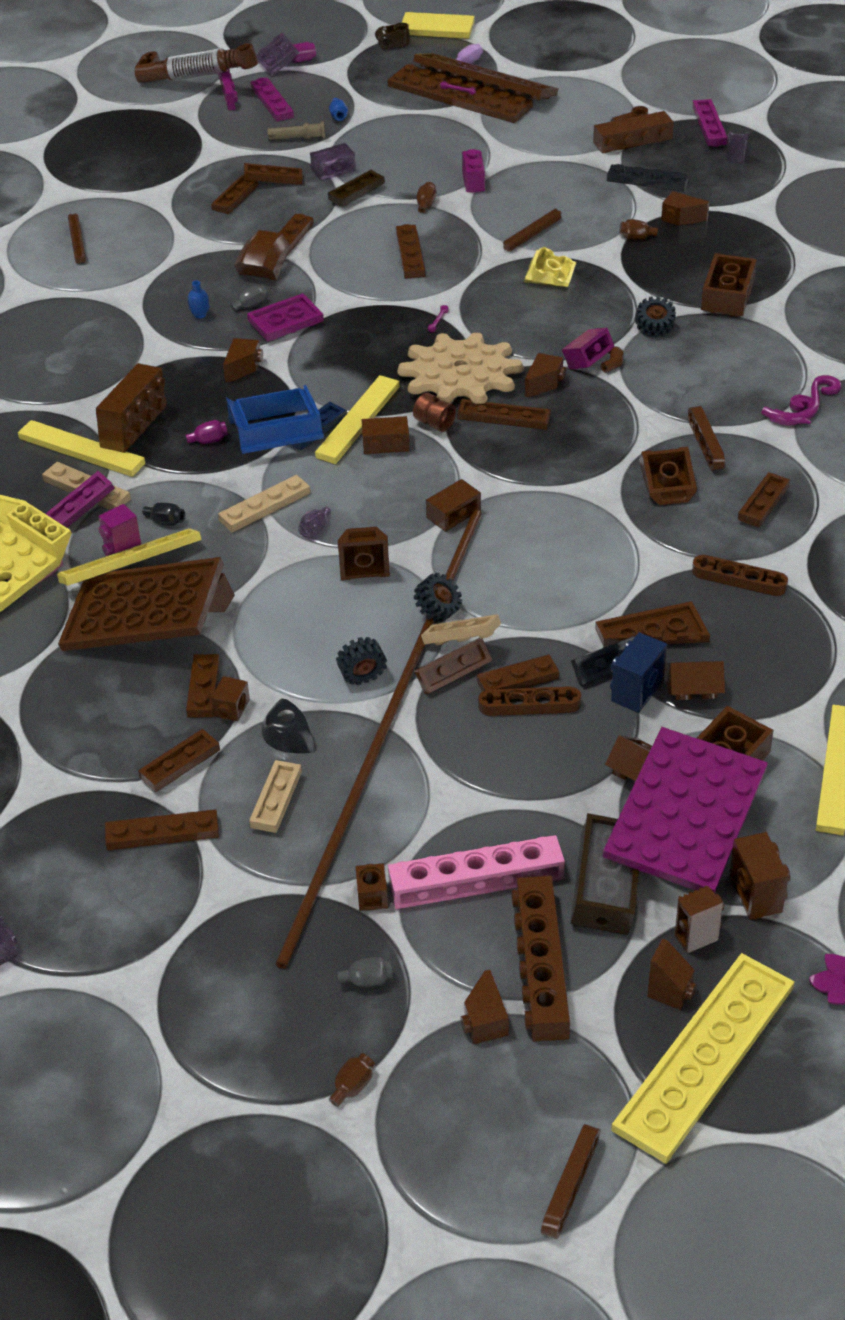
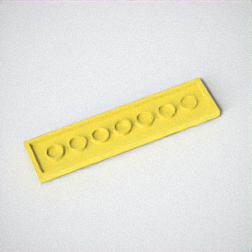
M741 953L614 1120L611 1131L667 1164L791 993L795 981Z

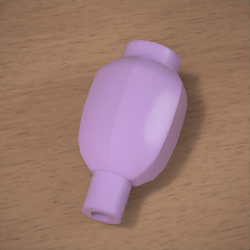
M479 44L468 45L458 53L456 60L472 64L480 58L483 49Z

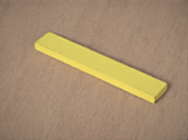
M379 375L315 451L316 458L337 464L361 435V419L375 418L400 387L399 381Z
M30 420L18 432V437L21 440L131 477L145 465L144 457L129 452L123 453L101 448L99 442Z
M189 528L59 572L57 576L60 583L69 586L202 540L200 532Z
M833 705L815 831L843 836L845 832V706Z

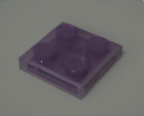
M281 33L274 37L272 42L266 47L262 48L256 56L268 73L273 76L299 54V51Z

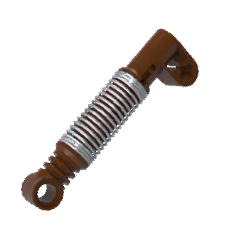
M251 43L242 44L232 50L218 48L171 56L163 61H160L156 51L145 53L139 59L135 66V77L138 83L165 79L175 81L202 75L224 73L230 68L241 67L242 69H250L258 64V59Z

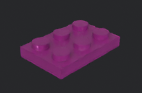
M302 293L247 313V320L268 342L323 322L324 314Z

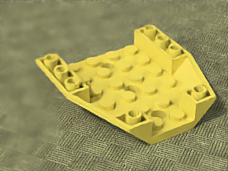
M0 495V612L60 566L72 534L71 530L28 502Z

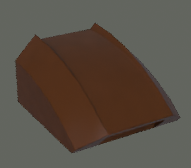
M258 230L247 240L237 257L235 268L238 274L277 281L289 248V242L282 233Z
M688 447L641 452L639 461L647 491L654 501L659 505L685 503L697 492V486Z
M377 526L346 529L338 539L341 580L379 576L390 577L388 536Z

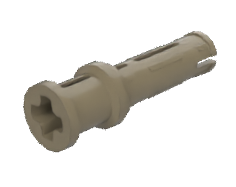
M321 121V123L316 124L305 122L303 126L268 128L269 141L301 137L307 140L313 137L325 139V122Z

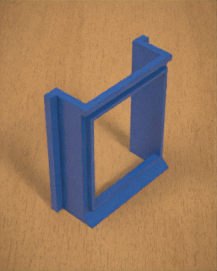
M306 385L303 386V389L296 388L236 399L234 402L226 398L230 424L235 423L237 427L242 454L324 438L320 412ZM303 410L308 411L307 414L248 424L247 422Z

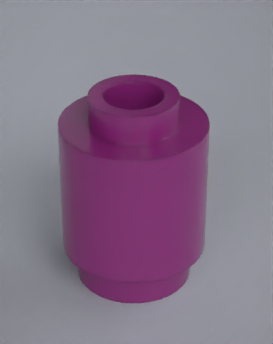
M313 42L293 44L291 49L288 50L290 60H293L294 63L312 60V58L316 57V49Z

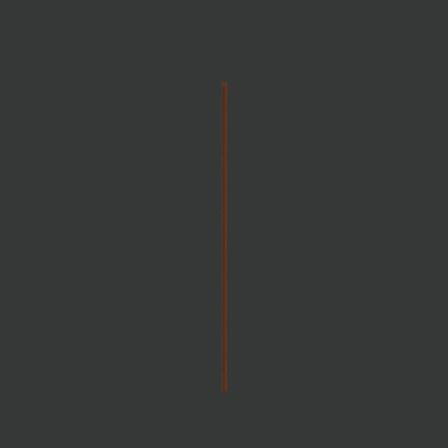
M479 510L472 512L445 574L447 575L446 580L450 578L454 580L482 516ZM433 617L431 619L426 618L281 949L276 961V966L281 969L287 968L425 648L421 635L431 625L435 624Z

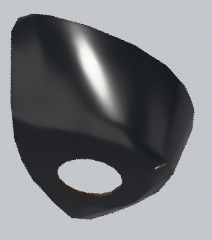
M281 698L269 710L262 724L263 739L269 746L283 752L297 754L313 752L315 745L305 716L296 705L288 699ZM290 710L295 714V717L289 722H282L278 719V714L281 711Z

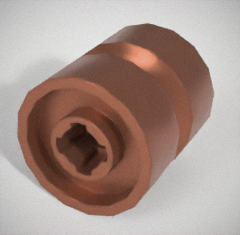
M427 392L417 399L413 409V416L416 420L424 424L428 423L430 427L440 432H445L455 420L456 408L454 405L440 400V398Z

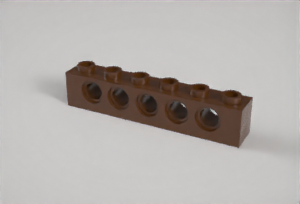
M552 876L517 878V890H512V906L518 907L519 912L514 913L515 931H521V937H517L518 955H523L524 961H519L520 979H526V986H522L523 1004L529 1005V1011H524L525 1029H531L532 1042L569 1040L570 1017Z

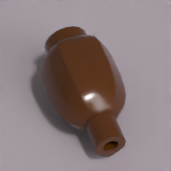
M426 182L418 189L417 203L420 213H425L426 208L431 207L436 199L437 190L434 183Z
M628 219L625 222H621L619 233L624 234V237L627 239H645L648 235L657 236L658 228L649 227L646 222L641 220Z
M363 1053L358 1057L348 1059L335 1078L336 1090L329 1098V1101L334 1106L339 1107L345 1098L357 1096L372 1079V1069L376 1065L375 1062Z

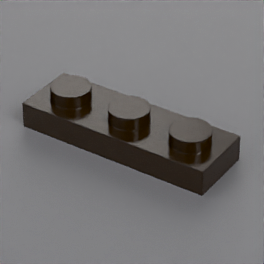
M369 170L328 192V200L341 207L385 184V177L373 170Z

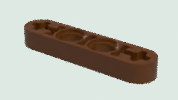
M701 406L689 407V425L710 470L724 469L725 457L703 408Z
M698 555L693 559L692 573L697 578L773 596L783 595L787 591L788 577L784 573L708 555ZM722 571H732L733 574H724ZM747 576H754V577H757L758 579H757V580H749V579H747L746 577H747Z
M569 686L492 689L481 692L478 697L479 711L487 716L572 713L581 707V692L577 688ZM539 698H547L550 701L548 703L542 704L537 702L536 700ZM513 699H520L523 701V703L515 705L512 704L510 701Z
M588 1124L583 1125L545 1213L541 1234L555 1239L559 1238L595 1153L601 1129Z

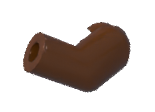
M613 347L608 352L610 359L601 363V369L604 373L616 369L623 364L624 352L620 347Z

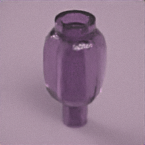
M324 507L321 510H310L303 515L298 527L300 535L303 537H314L320 533L328 522L331 510L328 507Z

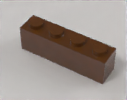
M665 111L597 124L594 125L593 143L601 153H607L673 139L674 121Z

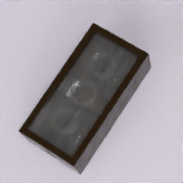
M587 813L581 834L570 924L628 935L635 916L639 870L602 857L603 850L618 819Z

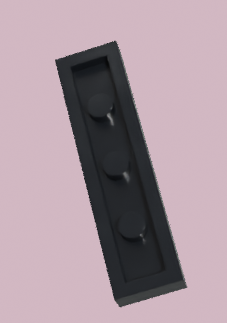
M611 164L607 173V181L684 192L688 183V174Z

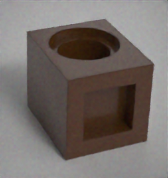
M226 676L222 677L211 697L214 716L239 721L250 700L248 681Z
M384 863L355 866L359 911L387 909L388 899Z

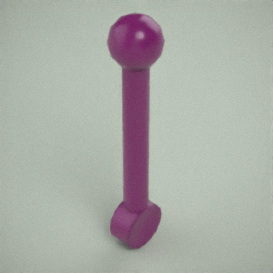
M447 82L440 83V88L442 89L450 88L465 91L471 95H474L476 92L473 87L464 88L450 85Z
M447 305L440 306V313L433 324L428 326L429 332L433 333L436 331V325L443 314L449 311Z

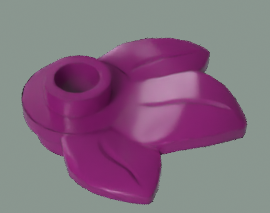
M825 954L824 960L827 970L810 976L809 982L817 991L828 993V1003L843 1005L845 1004V957L836 954Z

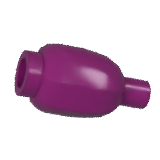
M213 420L199 425L193 433L186 434L188 443L197 441L201 444H210L221 441L225 435H228L225 421Z

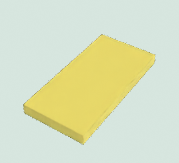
M405 12L402 22L409 25L411 36L469 39L475 22V16Z

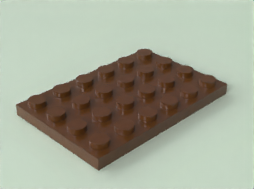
M221 557L111 571L83 580L58 642L62 651L201 635L224 566Z

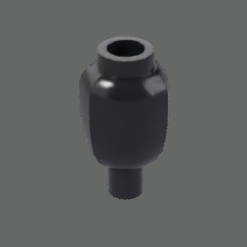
M156 503L153 507L144 506L142 510L144 516H150L153 521L162 525L174 526L178 523H183L185 520V510L173 503Z

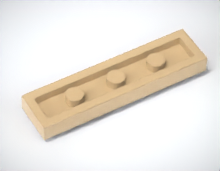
M56 462L42 474L44 482L69 493L91 477L60 462ZM114 486L115 489L100 500L97 505L111 510L130 501V492Z
M296 474L218 513L219 521L233 533L311 493L310 486Z

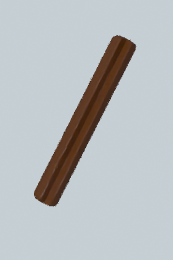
M556 208L503 241V249L508 252L514 250L560 220L562 212Z
M76 213L73 215L69 214L68 222L75 262L78 264L80 262L85 263L86 256L79 216Z

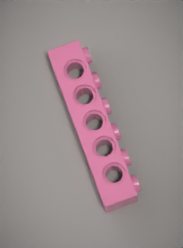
M554 835L389 864L388 877L396 910L517 888V878L552 876V881L563 880L565 860L557 836Z

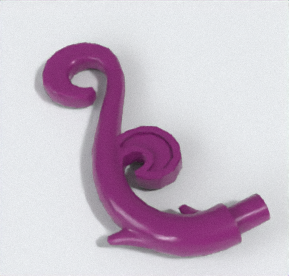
M818 376L811 385V397L799 394L790 399L789 406L792 410L798 411L797 413L784 412L778 409L773 410L765 406L761 414L770 418L771 422L780 425L810 424V419L815 416L820 405L818 386L821 384L829 385L830 387H822L821 393L833 395L840 391L841 382L834 376Z

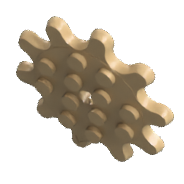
M472 333L465 340H453L447 334H439L431 347L410 346L408 356L415 359V361L399 364L397 373L402 377L416 378L408 386V392L411 394L432 391L437 393L436 397L448 403H451L456 397L465 396L475 404H483L488 400L486 392L496 389L503 392L514 390L515 384L507 375L523 372L524 366L521 360L505 358L512 354V348L509 343L484 344V338L480 333Z

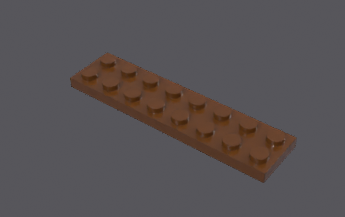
M435 53L414 55L413 62L420 63V67H435L437 72L446 73V71H449L452 76L461 77L463 75L467 77L466 80L473 82L480 80L486 86L498 85L500 90L509 91V89H512L518 95L530 94L532 99H550L551 96H557L559 88Z
M406 64L387 80L388 87L511 123L517 122L533 107V100L524 96H517L507 91L482 86L476 82H468L458 77L447 76L444 73L433 72L430 69L419 68L413 64ZM447 82L450 85L464 88L473 87L476 92L474 95H471L465 91L450 88L442 89L440 88V83Z

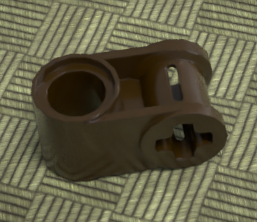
M402 22L379 27L375 31V37L378 40L379 46L382 49L409 45V25Z

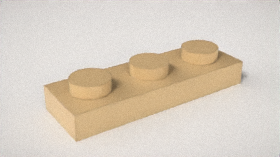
M496 614L434 624L421 637L424 645L434 643L437 646L451 640L463 642L476 636L484 639L494 634L501 621L499 615Z
M275 760L249 820L250 828L277 833L302 773L300 764Z

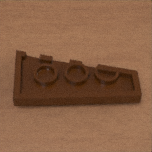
M692 601L595 621V630L603 646L614 644L637 635L639 632L667 644L710 642V634Z

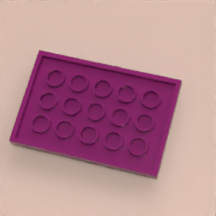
M661 726L606 843L602 857L692 890H699V888H704L706 885L715 893L731 856L733 840L738 838L766 772L768 762Z

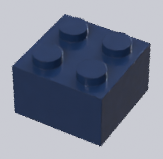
M640 632L632 641L629 640L623 653L619 657L616 656L611 664V671H613L610 689L612 690L611 702L640 713L664 682L667 643Z

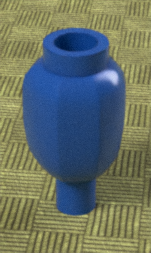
M334 98L329 105L330 114L334 120L342 121L347 117L348 107L342 99Z
M196 280L192 282L193 289L188 294V306L194 317L201 319L206 317L210 304L207 293L201 288L200 281Z

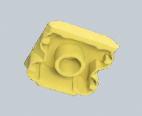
M542 247L536 250L523 282L568 287L576 262L566 256H555L552 250Z

